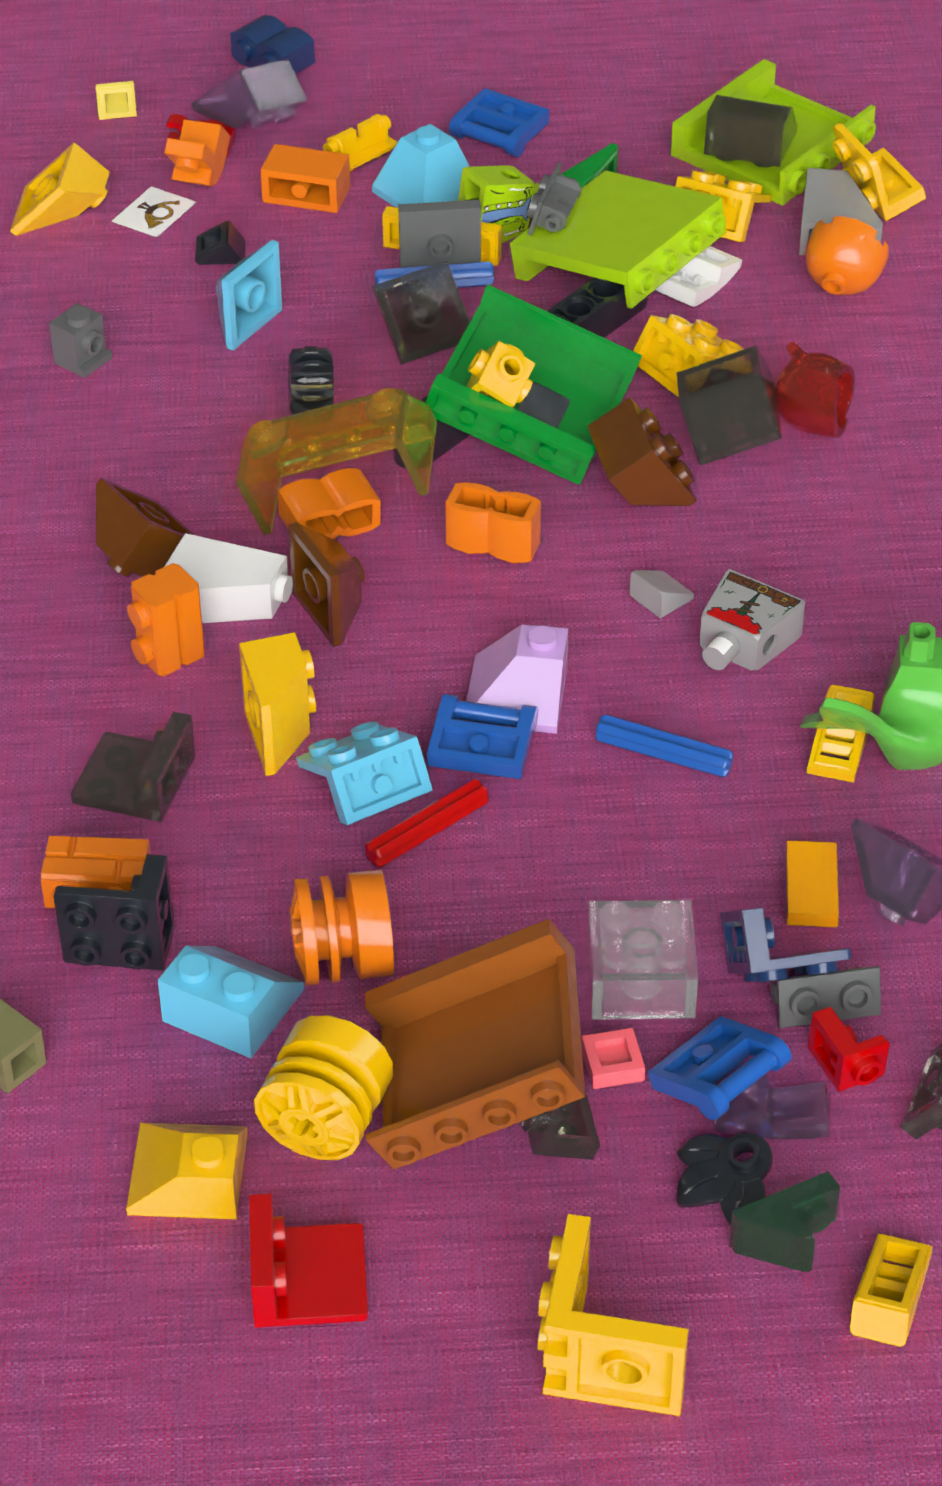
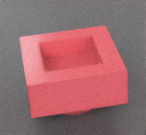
M633 1028L581 1036L582 1055L593 1089L645 1081V1065Z

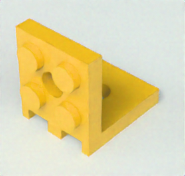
M568 1214L564 1235H554L552 1238L548 1266L549 1270H552L550 1282H543L539 1301L538 1316H541L542 1320L538 1338V1350L544 1351L543 1367L546 1368L543 1394L680 1416L684 1396L689 1329L584 1313L583 1309L589 1279L591 1217Z

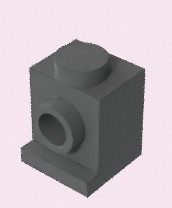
M76 303L49 322L55 364L86 378L113 358L112 351L106 349L102 314Z

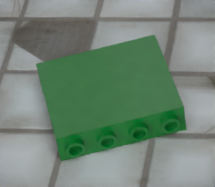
M487 284L480 305L442 374L436 376L422 413L580 485L597 452L587 426L621 404L642 355ZM498 341H501L504 344L517 347L523 352L524 357L534 362L535 366L528 379L570 400V404L558 428L518 411L522 402H516L514 407H510L466 387L472 376L468 372V367L480 349L487 351Z

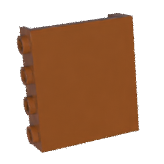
M549 918L365 992V1009L382 1026V1045L393 1062V1078L383 1096V1128L366 1134V1141L393 1170L447 1149L460 1146L497 1130L508 1128L513 1124L550 1110H555L585 1097L575 950Z

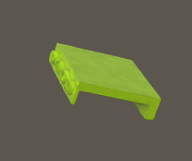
M763 59L672 123L671 156L704 171L726 176V181L744 180L763 185L762 193L772 195L771 201L783 206L805 190L808 168L832 170L842 162L837 157L832 146V141L836 140L833 131L834 125L841 122L863 145L868 144L873 139L876 131V124L874 123L876 106L869 105L853 118L775 85L776 64Z
M604 171L581 189V194L571 210L565 227L561 231L550 232L543 227L536 226L532 235L528 234L529 229H527L510 242L515 278L529 281L546 267L552 266L624 285L627 308L632 309L726 233V219L723 214L722 197Z

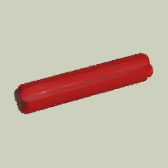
M471 779L375 836L364 845L366 858L375 867H383L486 805L489 801L486 786L482 785L478 779Z

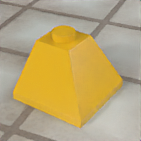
M74 142L25 186L10 232L15 236L77 217L89 206L92 208L97 207L107 195L108 190L105 186L110 172Z
M140 1122L126 1208L127 1215L237 1219L248 1135L247 1126Z

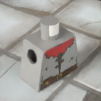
M729 569L702 613L700 646L703 649L702 657L705 663L715 670H723L730 662L751 671L759 670L802 636L805 600Z

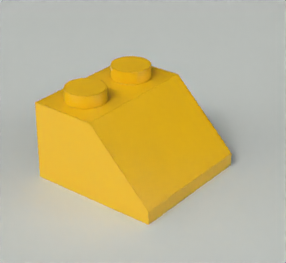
M295 632L239 643L244 714L265 776L275 775L310 734L309 714L316 712L314 692L312 686L307 684V679L314 678L311 653L309 650H301Z

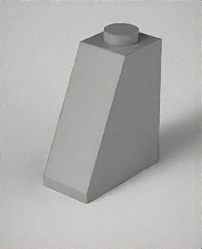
M808 168L799 255H805L808 239L817 222L823 219L822 224L831 223L834 216L857 219L872 226L877 231L875 238L881 243L883 223L848 171Z

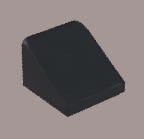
M230 220L224 221L196 237L195 261L198 265L237 264L245 258V239Z
M533 382L518 411L558 428L570 404V400L537 382Z

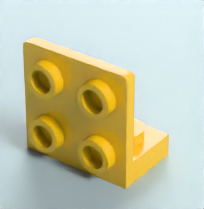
M692 170L691 177H677L675 187L722 197L723 214L726 219V233L721 236L723 238L745 242L754 203H771L772 195L762 193L763 185L744 180H729L728 184H726V176L708 171L699 172Z
M670 314L668 318L651 315L633 350L642 355L638 367L681 400L693 402L711 365L752 372L755 363L744 356L745 349L733 341L722 340L718 337V329L715 326L700 319H696L695 323H690L686 319L674 314Z

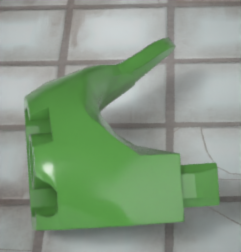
M912 622L906 635H900L896 655L886 677L879 716L852 702L836 698H825L818 713L808 714L803 717L800 728L851 729L870 734L876 740L888 762L898 770H922L941 764L942 638L935 637V627L930 623Z

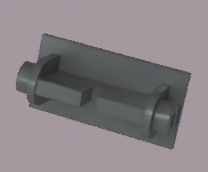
M560 162L557 163L551 176L544 174L537 194L533 195L526 215L533 219L528 232L529 235L533 234L536 226L543 227L550 232L561 231L565 227L571 210L581 194V186L577 180L559 174L562 165Z
M879 966L856 967L850 970L789 977L777 980V983H771L770 985L773 1004H778L780 1028L811 1024L812 1013L828 1007L834 1010L840 1020L881 1015Z

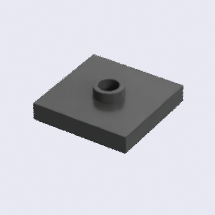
M480 200L398 204L400 268L481 262Z

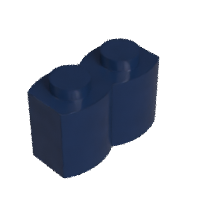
M262 15L230 33L231 52L234 59L251 69L258 68L265 76L275 81H284L315 63L314 39L297 27H287L274 16Z

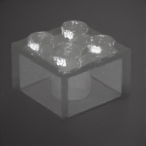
M589 901L587 946L592 1020L695 1018L698 967L692 901Z

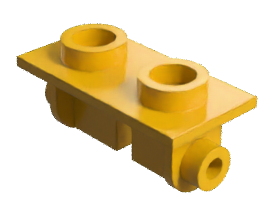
M375 114L371 118L357 124L358 135L357 130L351 127L341 133L328 137L323 145V151L349 154L350 171L374 158L382 156L384 153L394 149L398 143L388 136L391 121L387 115Z

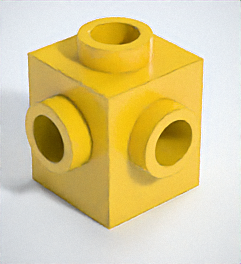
M498 341L487 351L480 349L474 356L468 367V372L472 376L466 387L507 406L514 407L516 402L520 403L523 401L532 386L533 381L528 378L535 363L524 357L523 352L517 347Z

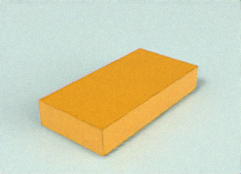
M787 841V925L838 927L837 843Z

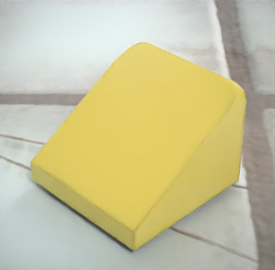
M133 81L95 84L99 120L137 116Z

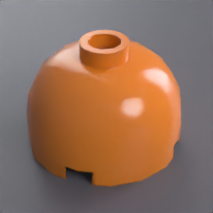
M834 216L831 223L822 224L823 219L818 221L811 232L805 250L807 271L812 279L825 291L835 295L859 294L873 286L884 270L889 258V246L886 241L882 246L875 238L877 231L872 226L857 219Z

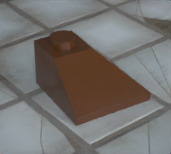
M100 478L97 482L96 545L110 557L107 564L118 573L126 577H130L132 573L140 576L155 575L156 570L166 565L185 533L194 535L158 501L103 478Z
M298 522L289 524L291 576L293 579L292 594L332 646L341 645L361 605V583L365 580L362 565L356 557L351 558L339 542Z

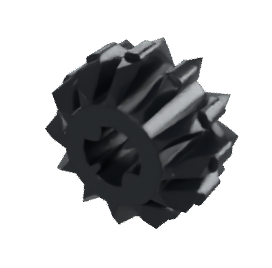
M304 346V348L293 349L289 354L288 399L289 408L294 417L318 419V417H329L333 411L334 367L333 357L327 348Z

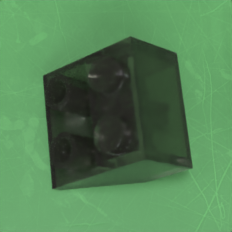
M716 95L707 112L704 154L716 156L723 161H733L736 159L753 162L759 167H780L797 132V122L793 107Z
M757 345L676 373L679 402L700 465L724 459L782 438L775 380Z

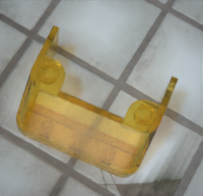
M384 388L374 394L271 421L262 420L252 425L244 438L236 484L264 535L272 533L278 490L280 489L282 477L397 448L419 495H427L429 493L437 421L427 403L402 389Z

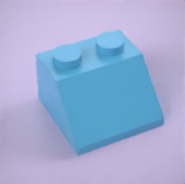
M186 945L158 979L163 1022L248 1058H252L304 990V982L217 946Z

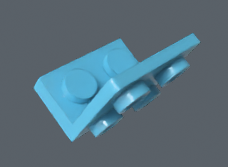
M375 721L353 727L350 730L352 735L338 741L335 738L317 741L309 745L308 753L296 757L298 767L327 778L339 821L346 825L433 791L417 736L398 731L395 727L389 728L379 725Z

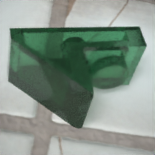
M827 1171L732 1211L729 1246L735 1254L802 1272H810L813 1266L815 1239L812 1234L824 1230L830 1223L836 1221L840 1192L839 1184L830 1172Z

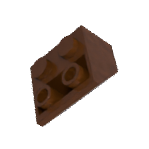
M630 397L587 426L608 480L631 505L691 506L697 502L690 484L695 482L694 476L684 461L679 460V457L684 454L681 446L671 433L664 436L660 432L662 427L648 407L641 410Z

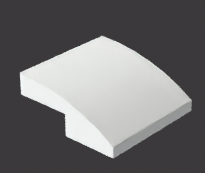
M709 246L655 291L695 307L712 297L728 283L740 269L742 259Z

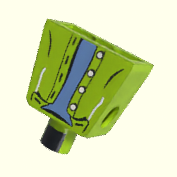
M510 165L462 168L458 201L480 200L481 222L502 225V243L520 236L528 229L530 217L526 216L533 195L538 192L540 183H534L517 168Z

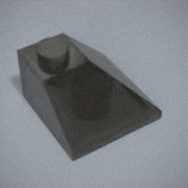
M448 261L372 286L401 365L457 346L470 323Z

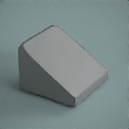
M635 570L631 572L630 596L659 618L664 617L694 599V593L664 571Z

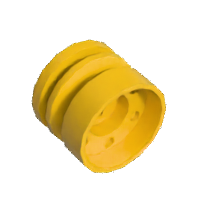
M309 1016L296 1022L276 1058L277 1062L274 1063L269 1071L265 1082L254 1099L255 1114L263 1128L280 1144L292 1151L317 1160H340L352 1155L360 1144L364 1131L372 1120V1113L381 1102L393 1078V1062L385 1047L371 1033L356 1024L333 1016Z

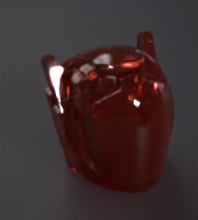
M795 342L789 343L786 346V350L792 359L780 373L774 392L776 408L785 422L797 430L813 435L839 438L849 423L846 415L854 394V370L851 366L832 355L822 352L807 353Z

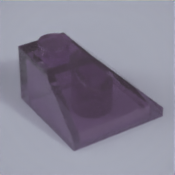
M855 818L851 829L866 895L881 903L878 912L893 922L905 926L906 922L910 920L926 925L942 910V859L892 829Z

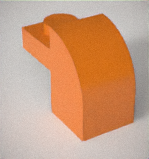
M184 119L180 140L167 138L164 152L175 164L172 180L214 186L222 174L230 141V135L219 124Z

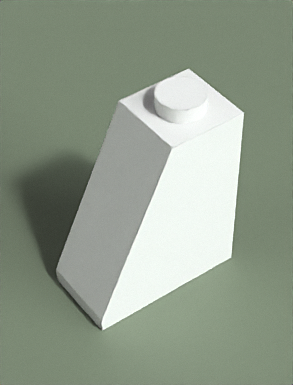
M185 533L165 565L179 564L199 583L202 623L272 619L281 602L285 603L288 601L293 586L292 576H289L287 571V556Z

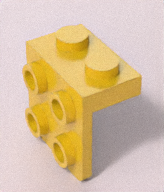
M841 122L833 126L836 140L832 141V146L837 157L842 161V170L848 171L873 210L885 221L926 199L923 186L884 147L871 153Z

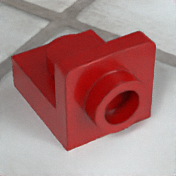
M831 1007L812 1013L807 1048L838 1092L857 1085H868L884 1075L890 1045L884 1035L858 1043L853 1029L848 1024H843Z

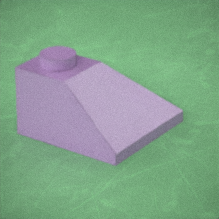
M522 624L476 654L466 701L521 709L522 705L537 706L538 717L535 732L557 734L567 675L568 628Z

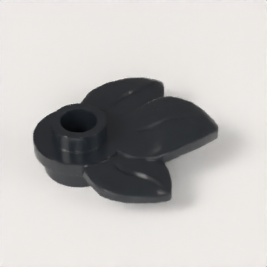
M748 1132L735 1134L728 1139L714 1134H705L687 1141L677 1151L679 1159L689 1167L684 1171L678 1182L677 1203L679 1207H699L720 1202L725 1219L733 1229L746 1224L761 1209L766 1199L763 1179L767 1176L773 1164L771 1148L764 1138ZM742 1153H754L751 1159L744 1162L735 1159Z

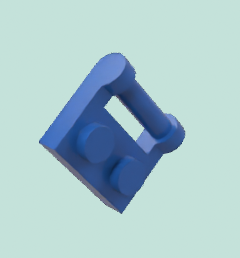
M484 88L453 116L449 125V133L461 139L466 136L505 149V153L508 155L520 157L526 144L549 123L550 109Z
M444 693L427 751V766L522 779L532 735H534L537 725L538 707L522 705V708L518 709L461 701L458 695Z
M720 1016L649 1070L648 1075L654 1090L697 1106L705 1117L710 1120H716L729 1110V1103L770 1070L779 1071L791 1061L792 1055L789 1047L779 1037ZM753 1055L751 1059H749L746 1063L740 1066L743 1063V1061H745L748 1057ZM738 1068L728 1077H726L723 1081H721L719 1084H717L716 1086L714 1085L721 1078L727 1075L730 1071Z

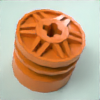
M381 869L347 873L344 897H335L331 881L327 875L319 876L320 899L311 900L307 878L294 879V893L289 908L294 958L297 960L303 973L306 986L319 984L318 961L327 960L330 981L332 983L340 982L342 958L352 957L359 979L394 976L391 919L387 890Z

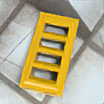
M839 685L829 686L826 698H836L852 702L871 712L874 711V693ZM817 728L807 766V773L854 783L868 734L851 729ZM823 752L849 757V760L824 756Z
M884 1234L877 1235L853 1300L850 1332L853 1335L899 1347L905 1345L932 1256L933 1246ZM886 1260V1261H891V1262H895V1263H899V1264H903V1265H907V1266H912L913 1269H911V1268H906V1267H902V1266H898V1265H894V1264H890V1263H885V1262H883V1261Z

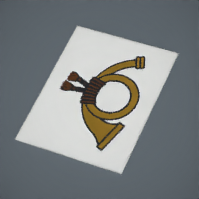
M151 186L111 222L158 237L191 208L196 201Z

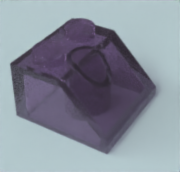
M286 59L240 69L192 102L191 105L194 111L233 128L251 125L252 129H258L269 124L273 119H275L276 124L293 118L297 115L295 109L308 100L289 60Z

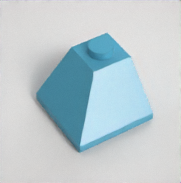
M428 124L400 138L372 184V192L398 208V204L458 201L462 168L470 166L456 139L434 125Z
M269 241L242 259L216 280L219 317L226 348L230 350H235L282 311L279 242Z

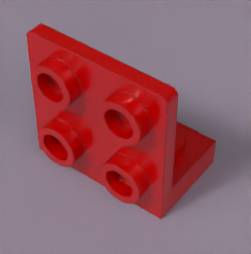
M272 1194L249 1195L251 1293L254 1327L366 1321L368 1319L363 1225L360 1223L285 1227L284 1216H273Z

